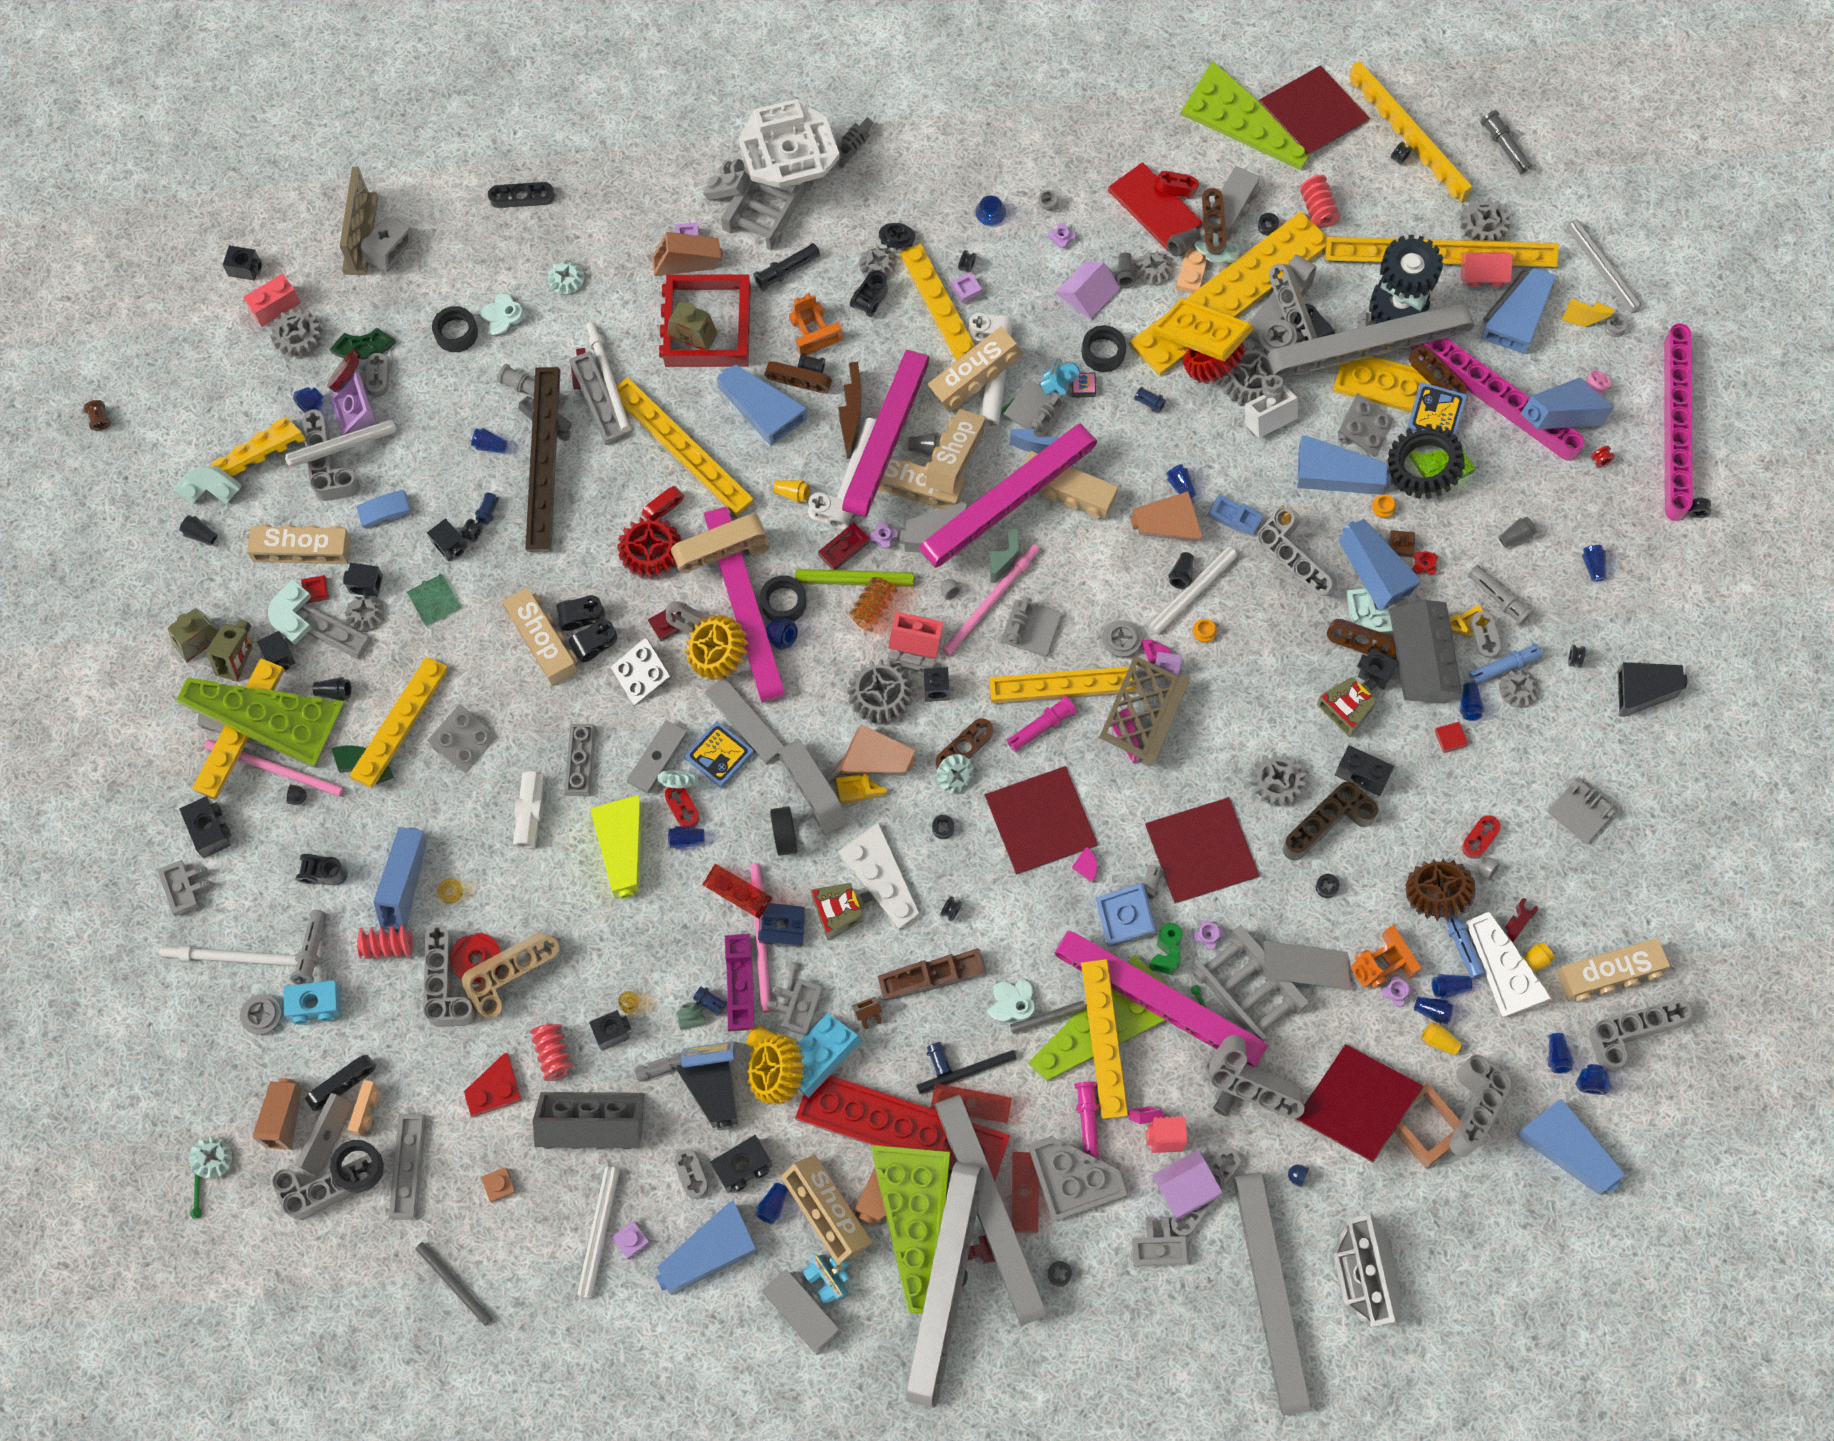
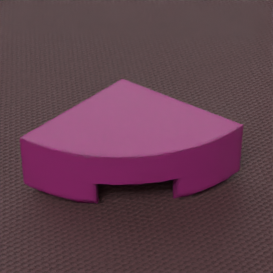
M1152 639L1141 641L1147 660L1152 664L1156 663L1157 652L1172 654L1166 645L1164 646Z
M1086 847L1072 866V869L1093 883L1097 875V862L1092 851Z

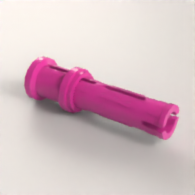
M1064 695L1061 697L1060 702L1051 708H1045L1042 716L1010 738H1007L1006 741L1010 747H1013L1012 750L1016 752L1050 727L1060 726L1062 720L1070 715L1074 716L1077 714V710L1070 699Z
M1097 1082L1075 1083L1074 1088L1077 1089L1078 1094L1076 1111H1078L1081 1117L1083 1152L1099 1159L1096 1112H1098L1099 1104H1096L1095 1088L1098 1087Z

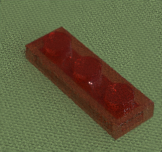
M714 864L702 884L758 919L761 918L773 898L717 864Z

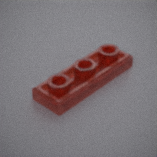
M935 1083L930 1109L936 1110V1103L960 1095L968 1116L1008 1124L1012 1097ZM970 1098L976 1100V1106L972 1109L968 1108L966 1104Z
M1012 1152V1227L1015 1233H1038L1039 1180L1030 1153ZM1027 1189L1030 1195L1024 1197L1020 1194V1191Z

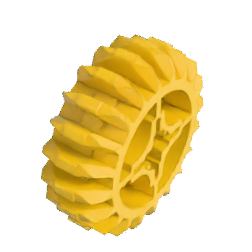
M718 614V616L710 615L709 619L702 618L701 625L694 624L696 630L689 632L692 637L690 640L685 641L689 648L684 651L689 655L686 661L691 664L690 668L697 672L699 676L706 677L709 680H715V678L723 680L724 675L731 677V670L739 671L737 664L745 663L742 655L748 653L744 647L749 644L744 639L747 634L742 630L741 624L737 623L735 619L722 614Z
M785 1034L766 1035L760 1038L759 1043L754 1044V1051L750 1052L751 1060L747 1062L749 1070L746 1072L750 1078L747 1083L752 1085L750 1092L755 1093V1098L760 1099L761 1102L766 1104H785V1102L792 1100V1096L798 1094L797 1088L802 1087L800 1081L802 1077H805L802 1074V1070L806 1066L802 1064L804 1055L800 1054L801 1046L796 1045V1040L790 1038V1036Z

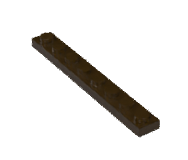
M535 367L525 545L527 552H551L561 375L559 367Z

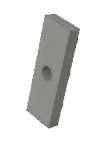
M665 720L631 772L627 783L649 794L658 781V774L665 770L687 736V731ZM655 756H662L659 760H654Z
M570 724L565 796L590 797L596 733L595 724ZM578 757H584L583 760L576 761Z
M330 1094L299 1155L296 1166L315 1176H319L353 1107L352 1103L336 1094Z

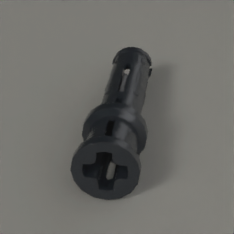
M811 243L779 263L772 262L770 267L763 271L754 272L753 276L758 287L765 291L768 289L767 286L774 282L783 281L786 274L819 257L820 251L818 247Z

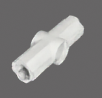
M534 771L522 773L520 796L516 799L514 810L516 826L513 845L521 849L536 848L539 822L542 821L544 810L542 800L545 782L544 774Z

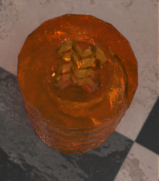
M872 577L869 580V585L865 586L864 593H861L859 600L855 602L854 608L849 611L850 618L860 628L872 633L874 628L870 623L875 625L879 623L875 615L883 617L884 612L880 607L888 609L889 605L885 600L893 601L894 598L890 592L897 594V588L887 580Z

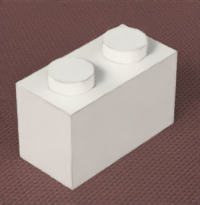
M1283 385V393L1279 397L1269 398L1262 395L1245 404V425L1258 438L1298 419V397L1285 385Z

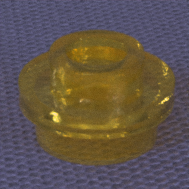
M452 878L443 880L437 888V895L440 900L448 904L457 902L463 894L460 882ZM449 888L455 889L452 895L446 894Z

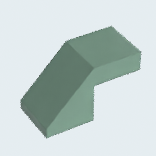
M1018 528L1008 529V551H990L991 583H996L1013 566V563L1018 558Z

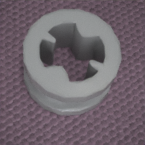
M1612 314V316L1608 317L1604 329L1609 336L1620 337L1624 334L1628 321L1621 314ZM1613 322H1616V324L1620 326V328L1616 329V326L1612 325Z
M1278 375L1264 377L1262 380L1263 395L1269 398L1282 395L1283 379Z

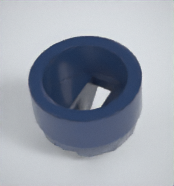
M1300 1164L1293 1165L1288 1170V1178L1292 1184L1302 1187L1309 1168Z

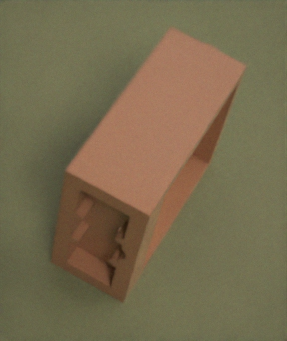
M1426 1083L1413 1104L1422 1096H1425L1455 1131L1460 1120L1433 1088ZM1402 1121L1394 1131L1425 1169L1450 1150L1449 1141L1454 1133L1453 1131L1430 1151H1427Z

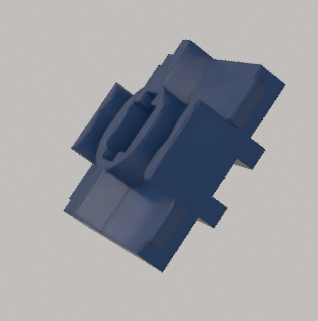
M762 902L759 912V943L774 944L777 947L783 945L801 948L803 946L805 907ZM783 921V923H786V928H778L776 922Z

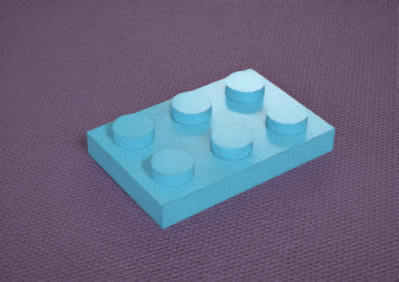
M828 1013L797 1044L801 1046L800 1054L804 1055L802 1064L806 1065L802 1070V1074L805 1076L800 1081L802 1087L797 1089L808 1098L862 1042L856 1033Z

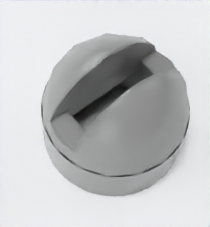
M1052 190L1042 191L1038 198L1039 205L1045 210L1053 208L1057 202V196ZM1050 199L1053 200L1052 202H1049V203H1045V204L1043 203L1044 201H1048V200H1050Z
M946 579L940 586L941 593L946 600L955 598L962 590L961 586L954 579Z
M1488 857L1481 860L1482 863L1478 864V871L1483 877L1490 880L1497 872L1500 863Z

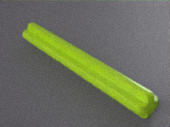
M796 569L795 578L800 583L880 586L914 585L913 572Z

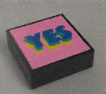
M1095 372L1079 373L1078 378L1072 382V397H1096Z

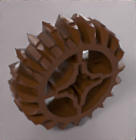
M1433 858L1431 863L1423 861L1422 867L1415 866L1414 872L1409 873L1406 883V898L1410 903L1411 909H1416L1418 915L1425 913L1426 919L1434 916L1436 921L1440 917H1445L1448 921L1452 915L1458 918L1460 912L1466 913L1468 907L1472 906L1476 895L1475 880L1470 870H1465L1463 864L1456 866L1455 860L1448 863L1444 858L1441 862H1436Z

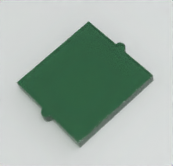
M443 574L428 581L424 580L421 585L407 591L425 626L440 619L444 620L447 615L461 609Z

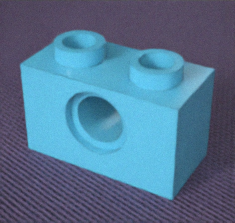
M335 980L283 986L284 1016L293 1024L303 1025L307 1024L308 1020L313 1019L329 1022L333 1021L334 1017L342 1016L341 988ZM313 999H318L317 1005L312 1009H308L309 1002Z

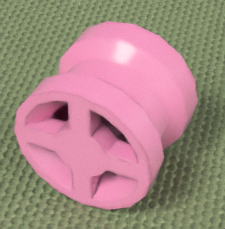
M1593 370L1589 374L1588 380H1584L1601 396L1603 391L1607 390L1611 385L1608 376L1598 370Z

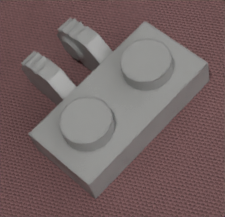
M735 159L732 162L729 160L723 162L720 167L721 175L713 176L708 180L703 195L708 200L742 194L749 179L748 174L743 171L745 168L743 160Z
M180 860L157 869L174 916L198 908L199 904L195 894H200L213 888V883L210 880H205L195 885H192L190 881L208 875L207 867L203 866L187 872L184 862Z
M800 978L797 979L793 991L773 986L771 991L773 994L790 999L788 1006L775 1001H768L766 1007L775 1012L785 1014L781 1028L805 1036L822 986Z
M1152 1217L1146 1218L1147 1238H1132L1133 1267L1187 1265L1186 1236L1170 1237L1169 1218L1162 1217L1161 1229L1163 1230V1237H1154Z

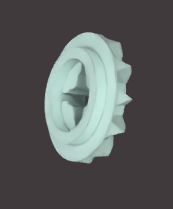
M562 260L560 264H554L553 268L548 271L549 286L557 293H574L584 283L585 276L580 264L577 265L572 260L570 262ZM569 271L570 277L563 281L561 275H565Z
M954 754L945 758L939 765L936 774L939 786L951 794L955 791L961 792L963 786L969 787L968 782L970 778H974L972 774L974 767L970 759L961 754ZM951 769L958 771L959 779L954 777Z
M686 770L662 771L658 774V782L666 787L687 788L698 782V775Z
M212 1136L208 1139H200L197 1144L192 1146L189 1154L191 1169L203 1178L211 1179L223 1175L232 1163L230 1146L223 1139H215ZM216 1149L215 1158L218 1161L211 1160L205 1166L206 1156L204 1154H210Z

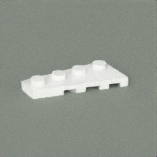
M878 823L838 851V855L865 889L870 891L873 899L899 931L919 916L916 905Z
M1491 912L1466 921L1502 1017L1506 1018L1553 999Z

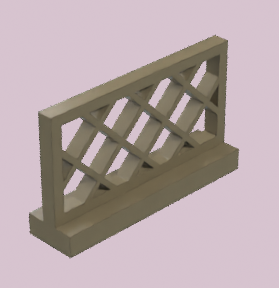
M352 167L340 240V249L344 256L342 267L344 275H367L368 262L363 261L361 243L364 238L373 232L378 203V194L368 191L359 167Z
M1134 656L1099 738L1141 758V763L1150 767L1159 755L1191 677L1184 674L1176 676L1138 656ZM1138 665L1144 668L1148 676L1138 679L1134 670L1135 666ZM1162 677L1171 682L1168 688L1160 690L1156 679ZM1151 681L1155 691L1145 694L1140 683ZM1135 685L1140 696L1129 698L1126 687ZM1157 696L1161 706L1152 709L1147 698ZM1142 700L1146 711L1137 714L1132 703ZM1127 705L1131 716L1121 718L1117 708ZM1149 715L1153 725L1150 728L1143 729L1139 718ZM1133 720L1138 731L1128 734L1124 723ZM1118 725L1123 736L1115 737L1108 734L1109 727ZM1141 736L1144 743L1143 749L1141 750L1133 746L1130 738Z

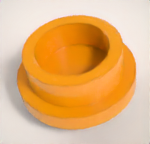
M1384 494L1377 496L1373 500L1372 511L1376 516L1388 518L1394 514L1396 503L1391 496Z
M1209 619L1198 620L1193 626V636L1199 642H1210L1216 637L1217 627Z

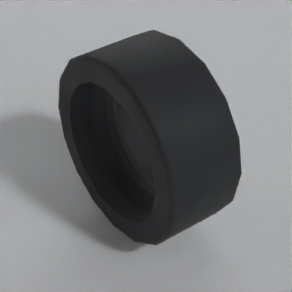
M450 306L444 308L436 314L432 321V331L437 344L448 352L465 351L475 343L478 337V328L473 314L463 307ZM452 320L466 321L469 326L467 332L456 339L444 337L442 335V328Z
M1107 325L1096 326L1090 329L1082 342L1081 353L1083 361L1094 371L1110 372L1115 370L1123 363L1125 358V337L1119 330ZM1106 339L1115 343L1118 350L1117 354L1113 357L1103 359L1093 355L1090 351V346L1096 340Z
M779 575L768 580L761 589L760 602L762 610L769 620L778 624L794 622L803 615L806 609V592L803 585L796 578L788 575ZM789 588L797 594V604L790 610L778 611L771 607L769 603L770 595L775 590Z
M790 806L770 809L778 856L797 853V842Z
M350 1140L343 1143L335 1150L331 1157L330 1172L332 1178L340 1187L349 1192L361 1193L370 1190L379 1182L383 1174L384 1163L381 1154L372 1144L364 1140ZM363 1151L372 1160V1170L369 1175L358 1182L346 1179L341 1170L345 1157L351 1152Z

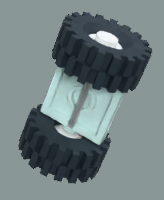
M1409 235L1408 239L1401 236L1398 242L1394 239L1390 247L1387 246L1380 268L1382 279L1374 287L1369 305V312L1372 315L1371 319H1376L1375 324L1429 310L1431 302L1429 301V292L1435 288L1443 269V256L1438 254L1440 249L1438 246L1433 248V242L1430 239L1426 243L1423 241L1424 237L1420 235L1418 239H1414V235Z

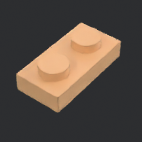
M1190 248L1185 253L1176 290L1194 293L1201 287L1208 261L1206 255L1201 254L1195 248Z
M363 1080L348 1127V1131L352 1135L363 1137L365 1131H368L371 1127L372 1116L370 1114L372 1107L378 1104L380 1098L379 1087L374 1082Z

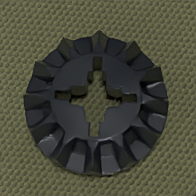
M888 223L880 228L878 238L881 244L887 245V249L895 248L897 251L901 248L906 250L907 247L913 246L915 233L907 225Z

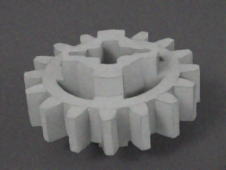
M1479 197L1477 203L1471 200L1469 206H1464L1460 216V229H1465L1463 235H1471V240L1493 241L1494 239L1495 241H1500L1501 237H1505L1509 230L1511 214L1505 213L1506 206L1499 207V200L1492 203L1491 197L1487 201Z
M299 308L297 313L289 309L288 315L282 312L281 319H274L276 326H270L272 331L270 337L277 350L280 349L283 355L288 352L290 357H294L295 353L303 357V351H307L310 354V347H318L316 340L322 339L320 334L322 328L317 317L312 316L310 311L304 314L302 308Z
M1273 752L1271 759L1264 755L1262 762H1256V769H1252L1251 776L1254 778L1251 779L1250 784L1251 786H1257L1254 790L1255 795L1262 794L1260 801L1263 802L1269 799L1270 806H1273L1274 802L1278 801L1280 807H1283L1285 800L1292 804L1294 797H1300V790L1304 789L1305 786L1302 780H1304L1306 775L1305 773H1299L1302 765H1294V757L1287 760L1286 753H1283L1280 758L1277 757L1276 752ZM1265 770L1267 777L1262 781L1261 776ZM1291 778H1294V786L1290 788L1289 781Z

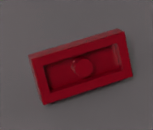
M853 522L818 551V556L832 570H837L869 544L870 538Z

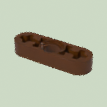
M1209 188L1202 195L1205 246L1209 253L1218 255L1224 252L1227 243L1223 195L1220 190ZM1210 196H1214L1215 209L1212 210L1209 200ZM1216 216L1221 220V223L1217 226H1211L1208 224V219ZM1213 233H1218V242H1220L1218 247H1214Z
M1418 346L1410 353V364L1431 385L1451 391L1456 388L1458 393H1467L1465 383L1428 347ZM1420 355L1424 357L1422 361L1419 359ZM1434 369L1441 371L1442 379H1437L1434 376Z
M774 361L768 362L764 376L770 381L822 394L828 393L832 384V379L826 374Z
M1335 619L1329 624L1327 637L1333 643L1367 655L1371 648L1390 658H1393L1396 653L1394 637L1343 619ZM1337 628L1342 629L1340 635L1336 634ZM1350 632H1353V633H1352V636H1351V639H1349V638H1348L1349 633H1350ZM1357 635H1364L1368 638L1369 642L1361 644L1357 642L1355 637ZM1373 640H1376L1375 646L1372 647ZM1384 644L1389 645L1387 651L1382 649Z
M979 718L970 724L937 755L935 761L936 769L938 770L943 759L953 755L951 750H953L954 754H961L970 759L992 738L993 726L991 722L987 719ZM977 727H987V734L980 733L976 737V742H978L976 744L973 737L977 734ZM963 741L968 742L971 745V750L962 753L957 749L958 744Z

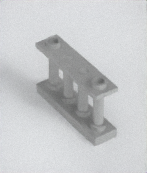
M748 172L749 179L742 194L734 195L721 217L723 231L731 233L734 227L741 226L765 236L767 249L772 250L774 245L779 244L781 241L783 229L806 190L810 191L814 180L796 185L792 193H789L777 187L771 188L765 184L751 181ZM756 191H763L787 202L782 210L779 211L753 200V195ZM751 208L776 220L770 229L743 218L744 210Z
M1240 924L1232 931V944L1206 965H1203L1199 959L1195 960L1192 966L1194 970L1192 973L1199 983H1205L1243 1026L1245 1031L1265 1041L1266 1036L1262 1033L1265 1029L1289 1010H1295L1297 1014L1301 1013L1306 1009L1309 1001L1292 982L1265 979V983L1241 1003L1237 1004L1228 993L1253 972L1260 971L1266 977L1264 950ZM1237 952H1244L1249 958L1248 964L1220 985L1211 973ZM1277 990L1282 995L1283 1002L1254 1024L1245 1012L1268 993Z

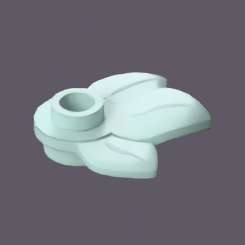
M1213 233L1214 247H1218L1220 242H1218L1217 234ZM1228 241L1224 252L1218 255L1209 253L1205 242H1195L1198 252L1206 255V259L1210 262L1234 263L1239 258L1238 247Z
M498 294L495 297V303H490L482 308L480 316L486 321L491 322L488 334L494 336L506 332L510 325L520 323L524 313L522 306L514 302L510 295Z
M1021 978L1015 986L1007 982H999L994 985L993 993L997 1003L987 1010L993 1019L1000 1022H1007L1012 1019L1025 1021L1033 1016L1035 1012V1005L1031 1000L1033 988L1027 980ZM1026 1005L1023 1010H1017L1019 1006Z

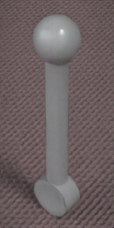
M796 962L789 964L790 976L787 989L790 991L793 988L795 972L799 968ZM786 998L783 1005L788 1006L790 999Z

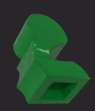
M1168 923L1161 928L1157 946L1167 956L1160 954L1154 956L1149 965L1152 971L1173 976L1175 970L1179 968L1181 962V948L1179 945L1183 936L1179 925Z

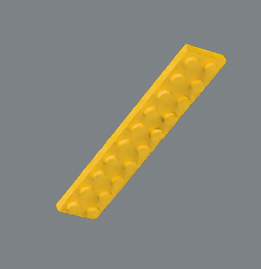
M1300 211L1234 263L1230 264L1188 296L1186 300L1237 318L1274 290L1269 278V271L1272 266L1276 264L1289 265L1296 254L1310 262L1325 251L1326 235ZM1280 271L1278 278H1282L1284 271ZM1165 315L1129 341V346L1159 376H1162L1179 363L1186 353L1185 349L1188 348L1154 334L1152 329Z

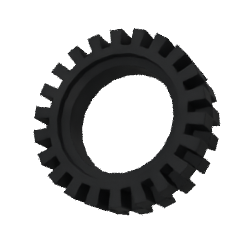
M1426 424V430H1422L1421 425H1417V432L1414 433L1409 428L1406 430L1407 436L1405 437L1401 433L1398 436L1399 442L1394 440L1392 443L1393 449H1389L1388 465L1393 483L1398 485V489L1401 492L1405 490L1406 495L1411 496L1415 492V497L1420 499L1422 493H1425L1426 499L1432 498L1431 492H1436L1437 497L1442 495L1441 489L1443 488L1446 492H1449L1451 490L1450 484L1456 486L1458 478H1462L1463 470L1465 469L1462 444L1458 441V437L1455 434L1451 435V430L1447 428L1443 432L1442 426L1439 425L1436 426L1435 430L1432 429V424ZM1420 446H1437L1447 453L1449 457L1447 465L1440 473L1432 477H1416L1410 474L1404 467V462L1409 453Z

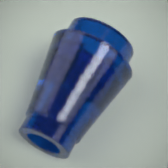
M476 428L471 440V446L476 447V450L504 454L508 444V440L485 428Z
M1183 464L1173 467L1166 473L1167 481L1178 494L1188 492L1190 499L1197 495L1188 468H1184Z
M1602 545L1585 547L1582 558L1592 582L1606 580V550H1603Z
M1466 683L1463 685L1460 714L1467 721L1479 720L1483 717L1485 708L1478 685L1476 683Z
M675 825L674 828H668L669 848L679 850L705 843L704 829Z
M1438 974L1437 977L1432 978L1431 983L1434 996L1441 999L1471 991L1473 986L1471 977L1464 975Z
M1420 996L1417 997L1414 1011L1436 1023L1439 1022L1440 1024L1444 1023L1447 1025L1450 1022L1454 1005L1450 1004L1449 1000Z
M1563 1033L1549 1035L1548 1066L1551 1068V1071L1556 1074L1572 1071L1574 1060L1565 1035Z
M774 1183L773 1187L756 1206V1217L768 1224H774L776 1220H779L788 1188L780 1183Z

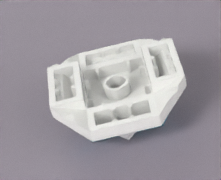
M799 99L754 109L748 123L738 138L751 181L765 184L771 188H782L794 184L800 185L806 181L822 178L839 160V151L827 118L818 111L807 107Z

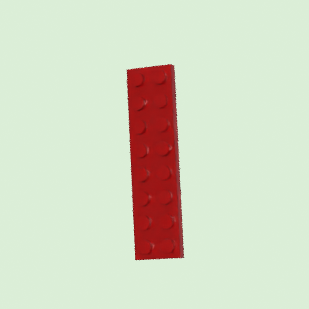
M831 1075L809 1098L805 1094L802 1097L795 1117L796 1121L868 1145L950 1152L948 1172L952 1173L956 1160L936 1110ZM971 1122L994 1182H996L1010 1135Z

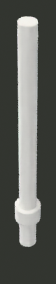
M589 322L586 327L590 336L589 343L591 349L595 351L621 431L624 433L630 431V425L603 348V338L598 334L595 323Z
M183 945L180 948L160 947L159 950L160 957L179 958L180 961L201 959L296 966L297 964L296 956L193 949L192 946Z

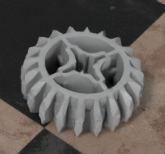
M1246 346L1244 348L1245 353L1241 356L1242 361L1237 363V368H1233L1230 374L1227 373L1221 379L1220 383L1221 386H1224V393H1230V400L1238 398V405L1242 404L1243 401L1248 403L1262 396L1263 378L1267 376V373L1268 375H1274L1265 348L1260 352L1257 351L1256 346L1253 350H1249Z
M882 659L879 660V665H875L871 660L869 662L870 667L868 668L862 664L860 666L861 672L856 670L853 672L854 678L849 679L851 687L847 688V694L850 695L848 702L853 704V712L859 711L861 719L867 715L869 723L874 718H877V724L879 725L882 723V718H886L889 724L891 716L899 720V711L906 713V705H911L912 703L910 698L913 696V689L910 688L912 680L907 679V671L901 672L902 667L900 665L893 668L891 660L887 665H884ZM881 677H887V678H890V679H892V680H891V681H885V680H883ZM872 679L873 683L871 684V686L866 687L864 691H861L863 685L868 680ZM877 684L879 685L881 691L884 692L883 699L881 697V694H879V692L877 691ZM900 692L898 698L888 705V699L895 696V693ZM875 702L879 704L880 707L872 706L868 703Z

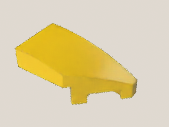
M1571 298L1562 320L1586 327L1612 316L1615 309L1597 301L1594 307Z
M1477 605L1461 615L1457 613L1450 617L1451 632L1469 638L1473 637L1470 620L1475 613L1483 611L1481 606ZM1479 616L1476 625L1481 626L1483 631H1486L1485 625L1488 624V619H1483L1482 616Z
M866 774L863 777L860 775L839 777L834 781L840 804L886 795L887 790L885 787H880L871 781L870 777Z

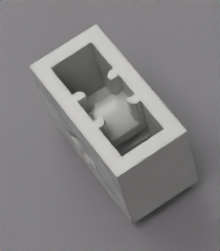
M386 216L381 223L376 225L374 231L363 239L361 243L363 261L387 271L412 243L410 226Z

